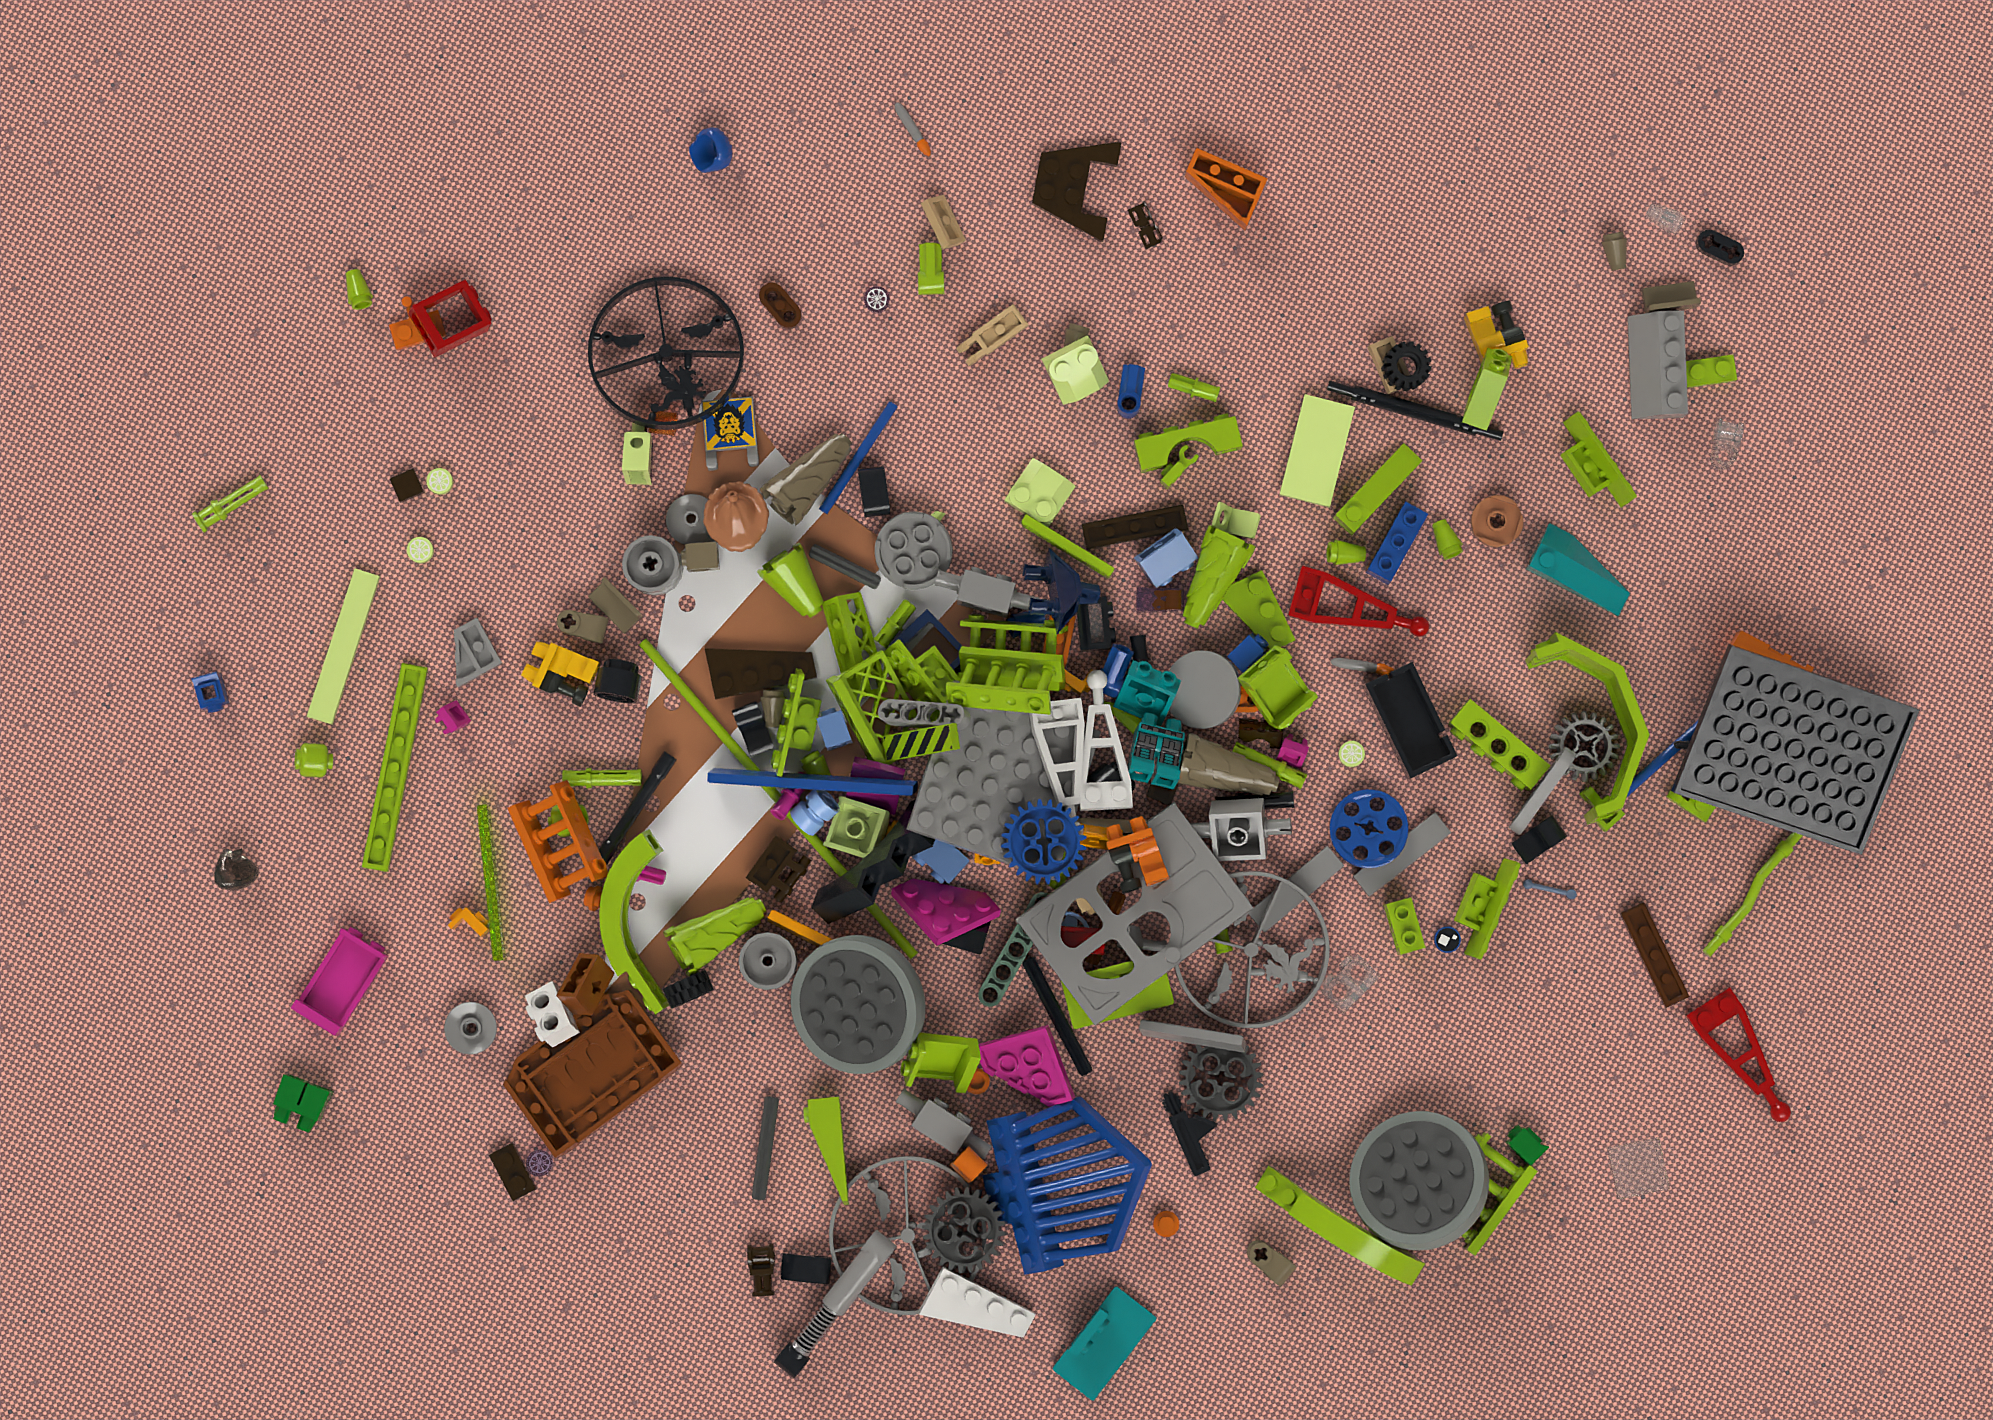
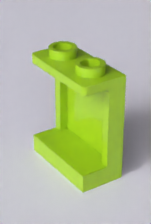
M1275 645L1237 679L1267 723L1281 730L1290 726L1294 718L1301 712L1308 710L1318 698V695L1309 690L1289 661L1292 659V656L1288 650Z
M920 1032L915 1043L911 1044L912 1047L908 1051L906 1060H903L901 1063L900 1073L901 1076H904L905 1086L911 1087L915 1077L954 1081L955 1092L966 1093L981 1059L978 1039Z

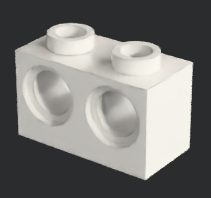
M553 981L525 995L528 1002L526 1006L527 1013L537 1024L535 1032L541 1042L546 1041L551 1047L580 1033L572 1013L556 996L560 988ZM549 1001L548 1005L545 1008H542L544 1003ZM558 1022L557 1027L551 1030L552 1026Z

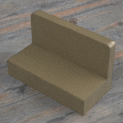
M1694 281L1648 287L1641 290L1645 313L1694 309L1701 304L1700 298L1696 297Z
M604 577L601 580L602 583L588 597L626 634L643 615Z

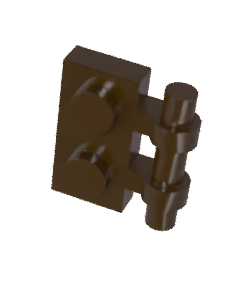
M775 835L746 876V879L766 893L772 885L776 886L779 890L774 895V898L782 903L787 895L790 896L793 893V887L799 878L805 876L808 871L806 868L812 860L805 855L801 857L798 863L792 860L797 850ZM788 866L793 870L783 882L778 877L784 868Z

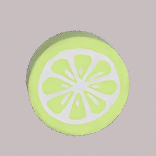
M443 468L433 469L428 474L426 480L428 488L438 495L448 493L454 483L452 475Z
M416 537L408 543L407 554L416 563H426L433 557L434 547L428 539Z
M1348 741L1340 747L1338 757L1343 765L1356 767L1364 760L1365 751L1360 743Z

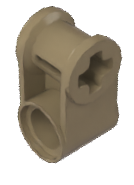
M565 610L558 615L557 625L567 635L603 644L609 618L590 613L585 614L573 610ZM572 616L576 624L566 629V625L562 621Z
M1262 1240L1251 1242L1247 1248V1256L1252 1263L1279 1287H1282L1297 1268L1289 1259L1280 1252L1275 1251ZM1265 1247L1263 1250L1266 1254L1265 1257H1257L1255 1259L1256 1254L1254 1250L1256 1248L1261 1250Z

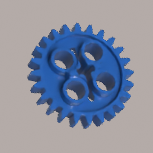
M1038 799L1037 807H1034L1028 801V810L1026 811L1019 806L1017 809L1020 815H1010L1014 823L1004 824L1010 830L1009 833L1001 834V837L1008 839V842L1002 844L1001 848L1009 850L1003 858H1012L1013 860L1008 867H1018L1016 876L1022 872L1026 873V882L1031 876L1035 877V884L1037 885L1041 878H1044L1045 883L1049 885L1051 877H1054L1057 882H1060L1061 873L1069 877L1070 874L1067 868L1070 867L1077 870L1078 867L1074 860H1083L1078 851L1086 850L1085 846L1080 845V841L1085 840L1087 837L1078 833L1084 828V825H1075L1079 816L1070 818L1069 814L1072 809L1069 808L1063 812L1061 810L1062 802L1056 808L1052 807V799H1049L1046 806H1043L1041 799ZM1040 818L1044 820L1045 838L1051 841L1046 846L1048 865L1043 864L1042 845L1036 842L1041 838ZM1057 820L1062 824L1063 829L1060 834L1055 835L1049 831L1048 824L1050 821ZM1025 823H1032L1036 827V834L1033 837H1026L1022 833V826ZM1058 846L1065 850V858L1063 860L1056 861L1052 858L1051 850L1053 847ZM1034 849L1038 852L1039 860L1037 863L1031 864L1025 860L1024 856L1027 850Z

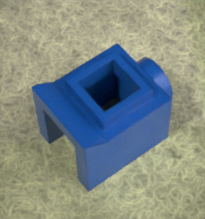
M1252 632L1227 657L1244 673L1266 654L1265 651L1268 649L1267 646L1269 644L1260 634L1255 636Z
M216 671L191 678L200 709L213 713L223 710V705L229 704L221 673ZM214 685L217 697L206 700L203 688Z

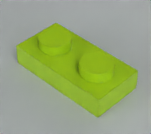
M1734 354L1686 361L1687 388L1737 381Z

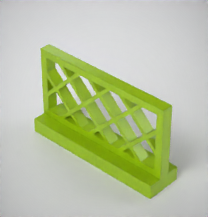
M880 650L838 676L830 677L826 682L868 760L890 765L895 761L886 762L883 736L889 734L891 725L886 723L883 735L874 733L872 729L874 718H879L876 711L880 699L884 701L889 699L881 696L885 682L894 684L896 688L893 699L898 700L899 695L902 700H909L884 651ZM879 659L884 665L881 677L869 674L872 663ZM855 673L863 675L860 689L850 688L846 678ZM887 673H888L889 677L891 678V680L886 679ZM868 677L880 680L876 695L864 692ZM853 692L858 693L857 699ZM863 695L875 698L871 713L863 711L860 707ZM915 709L910 711L908 715L909 720L917 716ZM865 715L870 716L869 721L867 720ZM903 727L902 732L908 731L909 727Z

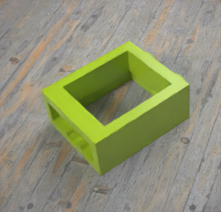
M1487 348L1466 402L1463 423L1487 431L1509 375L1512 356L1508 355L1504 350Z

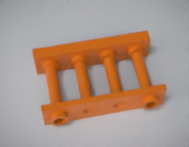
M568 780L550 785L549 787L553 795L534 805L531 804L530 800H526L507 808L549 903L570 896L571 893L568 886L588 876L591 882L606 878L608 875L606 862L601 857L575 798L574 790ZM558 805L563 819L542 829L536 815ZM568 828L574 843L553 853L547 838ZM578 852L585 867L563 877L558 862Z

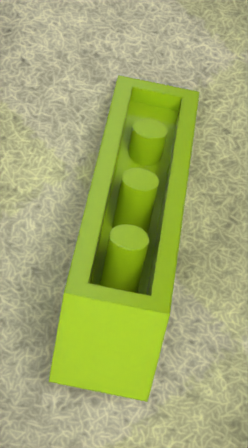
M1403 443L1337 512L1333 519L1352 536L1423 460Z
M839 1097L809 1099L808 1107H803L804 1122L810 1124L812 1133L843 1204L849 1205Z

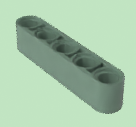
M1044 892L1035 894L1024 912L1035 905L1037 898L1046 897L1049 894ZM1020 924L1016 925L979 990V1000L985 1006L993 1007L1001 1001L1033 945L1029 936L1023 932ZM1019 942L1023 945L1024 952L1020 957L1010 955L1008 948L1011 943ZM1000 965H1007L1011 970V975L1006 980H1000L996 976V968ZM988 987L994 988L998 993V997L993 1003L986 1002L982 996L983 991Z

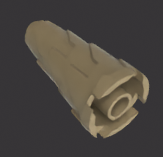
M843 433L840 435L833 434L825 442L813 448L809 453L802 455L789 467L765 483L760 488V493L765 500L769 496L772 497L771 508L790 524L794 523L795 526L798 525L809 512L816 499L828 486L830 479L838 471L841 463L851 452L850 446L852 442Z
M1189 733L1187 735L1180 761V779L1177 784L1204 789L1216 788L1230 792L1240 791L1255 795H1270L1271 791L1276 792L1280 777L1275 776L1276 771L1271 770L1270 767L1246 759V756L1224 749L1222 745L1203 739L1196 734Z

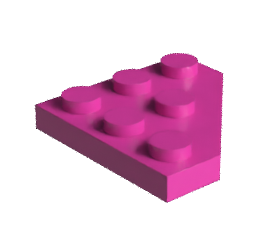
M914 878L893 887L891 891V896L936 946L1000 917L1001 909L985 892Z
M1049 1025L979 1044L980 1063L985 1073L991 1076L996 1075L1007 1081L1009 1086L1024 1094L1029 1093L1035 1096L1048 1107L1072 1101L1075 1098Z

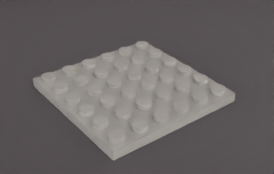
M964 707L970 713L971 720L965 729L958 731L960 749L930 754L907 830L1009 865L1013 861L1012 858H1003L1009 850L1001 848V845L1007 843L1008 839L1001 837V834L1009 833L1010 831L1004 826L1005 823H1014L1010 815L1019 816L1020 814L1017 809L1019 806L1025 811L1028 810V801L1034 807H1037L1038 799H1041L1043 806L1047 805L1049 799H1052V807L1056 808L1057 803L1032 733L1029 713ZM948 715V717L954 721L955 719L960 718L961 716L959 715L958 717H951L950 715ZM1074 726L1042 729L1053 763L1073 762ZM1093 729L1092 738H1099L1101 731ZM1091 748L1088 772L1096 748ZM1072 771L1058 772L1057 775L1065 798L1071 797ZM1079 804L1075 805V812H1077ZM1040 818L1041 838L1036 842L1042 845L1043 864L1048 865L1046 846L1051 841L1045 838L1044 820ZM1053 820L1048 824V829L1052 834L1057 835L1062 832L1063 827L1059 821ZM1025 823L1022 826V833L1026 837H1033L1036 834V827L1032 823ZM1058 846L1053 847L1051 850L1052 858L1056 861H1061L1065 850ZM1029 849L1025 852L1024 857L1028 863L1034 864L1038 862L1039 854L1036 850Z

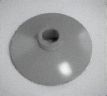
M687 494L677 498L670 505L666 515V525L669 533L676 541L685 545L703 543L711 538L703 523L707 498L697 494ZM694 514L696 521L688 523L686 520L688 515Z
M465 1002L450 1011L445 1020L444 1032L448 1043L456 1051L463 1054H477L486 1050L493 1043L497 1033V1023L493 1013L486 1006L476 1002ZM470 1023H474L477 1027L474 1033H470L467 1030Z

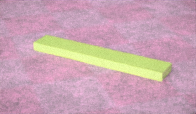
M354 569L307 717L333 725L380 576Z

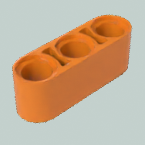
M968 1146L949 1165L967 1183H970L988 1164Z

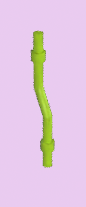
M1792 832L1785 841L1781 840L1775 847L1776 851L1756 873L1741 907L1724 926L1721 925L1714 932V938L1702 950L1707 956L1711 957L1722 943H1727L1733 936L1732 932L1752 910L1765 879L1783 858H1788L1794 851L1793 847L1803 835Z

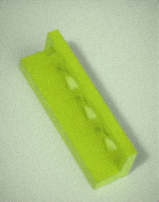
M861 592L840 595L824 601L822 607L840 672L843 673L863 661V650L870 657L877 653ZM847 600H854L855 614L849 610ZM856 625L862 629L863 636L861 639L855 633ZM880 660L872 663L869 674L881 677L883 671ZM855 673L846 678L850 688L859 690L863 675ZM867 679L864 692L876 695L878 688L871 690L869 680ZM875 679L878 687L880 680ZM886 682L884 684L882 693L888 692ZM853 692L857 699L858 693Z

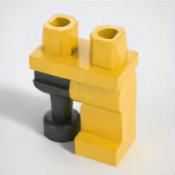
M1510 300L1491 307L1493 315L1500 317L1502 330L1499 331L1495 330L1489 306L1466 313L1464 321L1480 358V363L1483 361L1487 348L1504 350L1508 355L1512 356L1511 361L1514 369L1528 364L1526 350L1529 346L1523 331L1515 327L1509 314L1513 310Z
M536 641L531 654L543 659L541 666L536 668L526 664L521 676L531 682L533 687L542 691L571 697L572 703L581 707L589 688L583 685L575 688L564 681L567 675H570L592 685L601 663L554 643L549 645Z

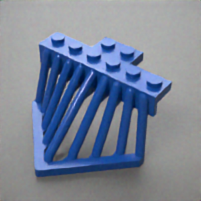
M1081 1096L1074 1098L1072 1101L1054 1105L1028 1117L1026 1111L986 1121L999 1171L982 1175L986 1193L991 1195L989 1203H999L995 1208L996 1212L1004 1211V1214L999 1217L1000 1221H1007L1008 1224L1012 1223L1024 1275L1044 1272L1063 1266V1260L1110 1253L1120 1249L1151 1169L1152 1163L1150 1159ZM1069 1110H1073L1079 1115L1073 1119L1031 1134L1030 1128L1033 1125ZM1087 1124L1096 1131L1035 1150L1034 1145L1036 1143ZM1106 1140L1113 1146L1053 1164L1039 1166L1038 1162L1042 1159ZM1123 1156L1130 1162L1044 1183L1042 1178ZM1132 1173L1128 1182L1053 1199L1047 1198L1048 1193ZM1124 1194L1122 1201L1114 1204L1061 1215L1051 1214V1210ZM1116 1214L1113 1223L1110 1222L1063 1232L1055 1230V1226ZM1109 1234L1105 1243L1062 1249L1059 1246V1243Z

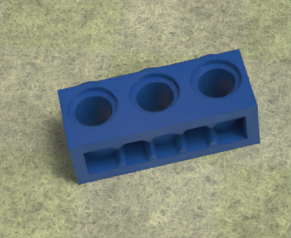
M1405 501L1365 573L1389 585L1427 518L1428 513Z

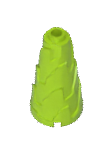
M1210 525L1205 532L1200 547L1202 550L1196 565L1195 575L1186 596L1188 599L1182 614L1186 618L1184 623L1197 629L1200 625L1204 626L1213 611L1217 610L1228 588L1235 581L1241 569L1245 568L1256 546L1245 543L1244 540L1218 528L1215 529Z
M747 897L724 909L715 910L702 917L686 921L676 927L672 926L663 933L665 937L672 936L667 944L681 968L690 967L686 975L691 976L699 972L700 968L712 961L721 951L733 944L736 939L761 923V920L764 919L763 914L767 911L759 898L755 900L753 897Z

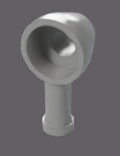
M1129 925L1127 928L1128 934L1140 950L1160 951L1167 945L1165 940L1143 939L1140 927ZM1117 942V947L1123 949Z

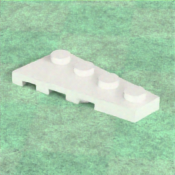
M942 1266L918 1311L919 1315L1023 1338L1036 1315L1035 1312L954 1271H949L944 1266Z

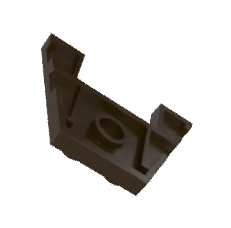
M1114 142L1041 152L1032 205L1074 226L1075 229L1085 232L1094 237L1095 240L1103 242L1108 218L1081 213L1090 163L1117 167L1122 143Z

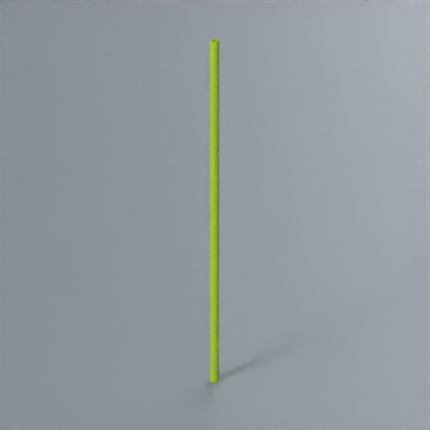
M644 639L639 644L642 650L746 770L761 771L648 639ZM761 786L775 803L782 795L775 787ZM789 811L786 816L839 877L848 872L827 846L823 845V842L816 834L813 836L808 835L799 828ZM875 902L866 908L910 960L918 954L916 949Z

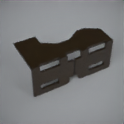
M1145 201L1127 210L1135 227L1139 226L1141 229L1138 234L1145 249L1163 241V237L1155 225ZM1143 207H1145V209H1146V211H1147V214H1148L1147 217H1146V215H1145V213H1144V211H1143V209H1142ZM1134 211L1136 212V215L1139 219L1137 221L1135 220L1134 215L1132 213ZM1148 220H1151L1153 227L1150 226ZM1154 230L1156 231V233H1157V235H1158V237H1159L1158 240H1157L1156 237H1155V234H1154V232H1153ZM1144 235L1147 236L1150 242L1149 244L1146 243L1143 237Z
M1239 718L1238 738L1244 742L1264 739L1270 743V748L1280 749L1283 729L1279 730L1270 726L1266 720L1258 722L1257 719ZM1243 728H1253V730H1246ZM1257 729H1265V732L1257 731Z

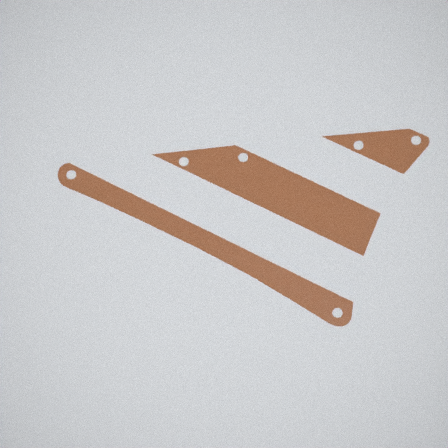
M727 390L712 391L702 401L719 400ZM733 393L730 398H739V397H738L737 394ZM700 404L699 413L702 412V404ZM755 420L759 466H749L747 449L716 452L718 469L709 471L706 465L702 421L697 423L684 495L697 494L708 499L709 495L722 484L738 481L750 484L760 493V488L790 465ZM822 494L816 499L803 520L796 526L794 523L790 524L771 508L772 497L769 496L765 500L769 510L767 528L753 548L746 549L743 552H731L718 544L720 570L688 572L687 566H683L681 580L673 590L666 593L657 651L761 771L775 772L771 765L773 750H778L780 744L776 740L778 727H767L774 748L750 756L732 710L757 701L764 718L760 698L763 696V690L715 700L705 649L812 652L817 679L803 681L800 695L822 700L820 712L835 708L836 711L841 710L826 682L827 679L834 675L838 676L841 672L822 605V610L813 617L809 618L808 615L801 616L757 573L758 569H764L762 566L784 550L790 553L794 550L793 545L797 543L802 545L823 601L840 595L861 592L873 638L876 637L888 621L886 618H890L903 600H908L916 607V610L902 627L904 630L928 609L962 646L970 647L971 627L960 626V621L968 618L974 609L957 605V591L935 586V584L923 589L910 590L889 581L881 573L876 563L875 542L877 535L835 504L828 514L820 511L819 507L826 498ZM694 514L688 515L686 518L687 522L694 523L696 516ZM710 538V539H709L708 541H706V542H716V541H714L712 538ZM675 540L674 547L681 555V551H685V545ZM817 544L881 577L877 589H872L811 558L809 552L812 546ZM684 595H690L695 599L696 605L690 612H684L679 607V600ZM847 600L849 610L855 614L854 600ZM988 613L987 620L1002 621L1003 617ZM931 623L905 646L914 659H917L934 645L949 665L959 656V652ZM856 625L855 633L861 639L863 636L862 629ZM981 628L980 646L993 635L996 629ZM900 630V631L898 632V634L894 637V639L891 641V643H892L903 631ZM874 640L877 652L886 650V648ZM863 650L862 658L865 660L869 657V654ZM880 660L881 668H882V671H883L884 665H883V663H882L881 660ZM654 663L637 769L642 770V786L664 751L676 758L677 761L652 794L660 800L658 810L649 812L645 808L642 809L626 834L624 848L640 833L650 829L664 850L647 865L666 871L664 884L658 885L643 880L635 882L631 896L636 893L643 895L646 899V904L641 910H633L630 906L628 909V924L633 945L643 964L660 989H662L680 966L667 944L672 936L665 937L663 932L672 926L676 927L691 919L702 917L715 910L724 909L732 905L751 883V881L746 879V876L775 835L787 842L796 832L797 828L787 816L784 820H779L771 814L770 810L776 803L761 786L707 782L708 772L713 768L746 769ZM887 673L886 679L891 680V678L889 677V675H888V673ZM869 677L871 690L877 689L876 680ZM886 682L888 692L882 693L881 696L893 699L896 688L894 684ZM788 685L770 688L784 690V696H786V699H790L791 692L787 689ZM905 692L909 700L914 701L911 695L908 692ZM668 694L677 695L680 698L679 708L674 711L666 709L663 701L665 696ZM868 696L861 699L860 707L862 710L871 713L875 698ZM880 699L878 708L884 700ZM865 715L867 720L869 721L870 716ZM782 717L781 725H784V717ZM875 717L872 729L874 733L883 735L886 723L880 718ZM846 718L845 720L853 743L831 751L826 749L818 722L816 725L811 752L818 749L820 754H824L832 776H847L852 770L855 756L860 758L866 756ZM789 747L783 772H802L807 774L801 766L803 764L800 760L811 752ZM634 786L632 801L642 786ZM775 787L780 793L782 789H784L780 787ZM805 789L799 797V802H806V796L812 789ZM606 954L605 962L614 971ZM625 972L620 976H617L615 973L604 994L630 990L645 1010L647 1007L643 1002L644 997L638 989L631 985L628 973Z

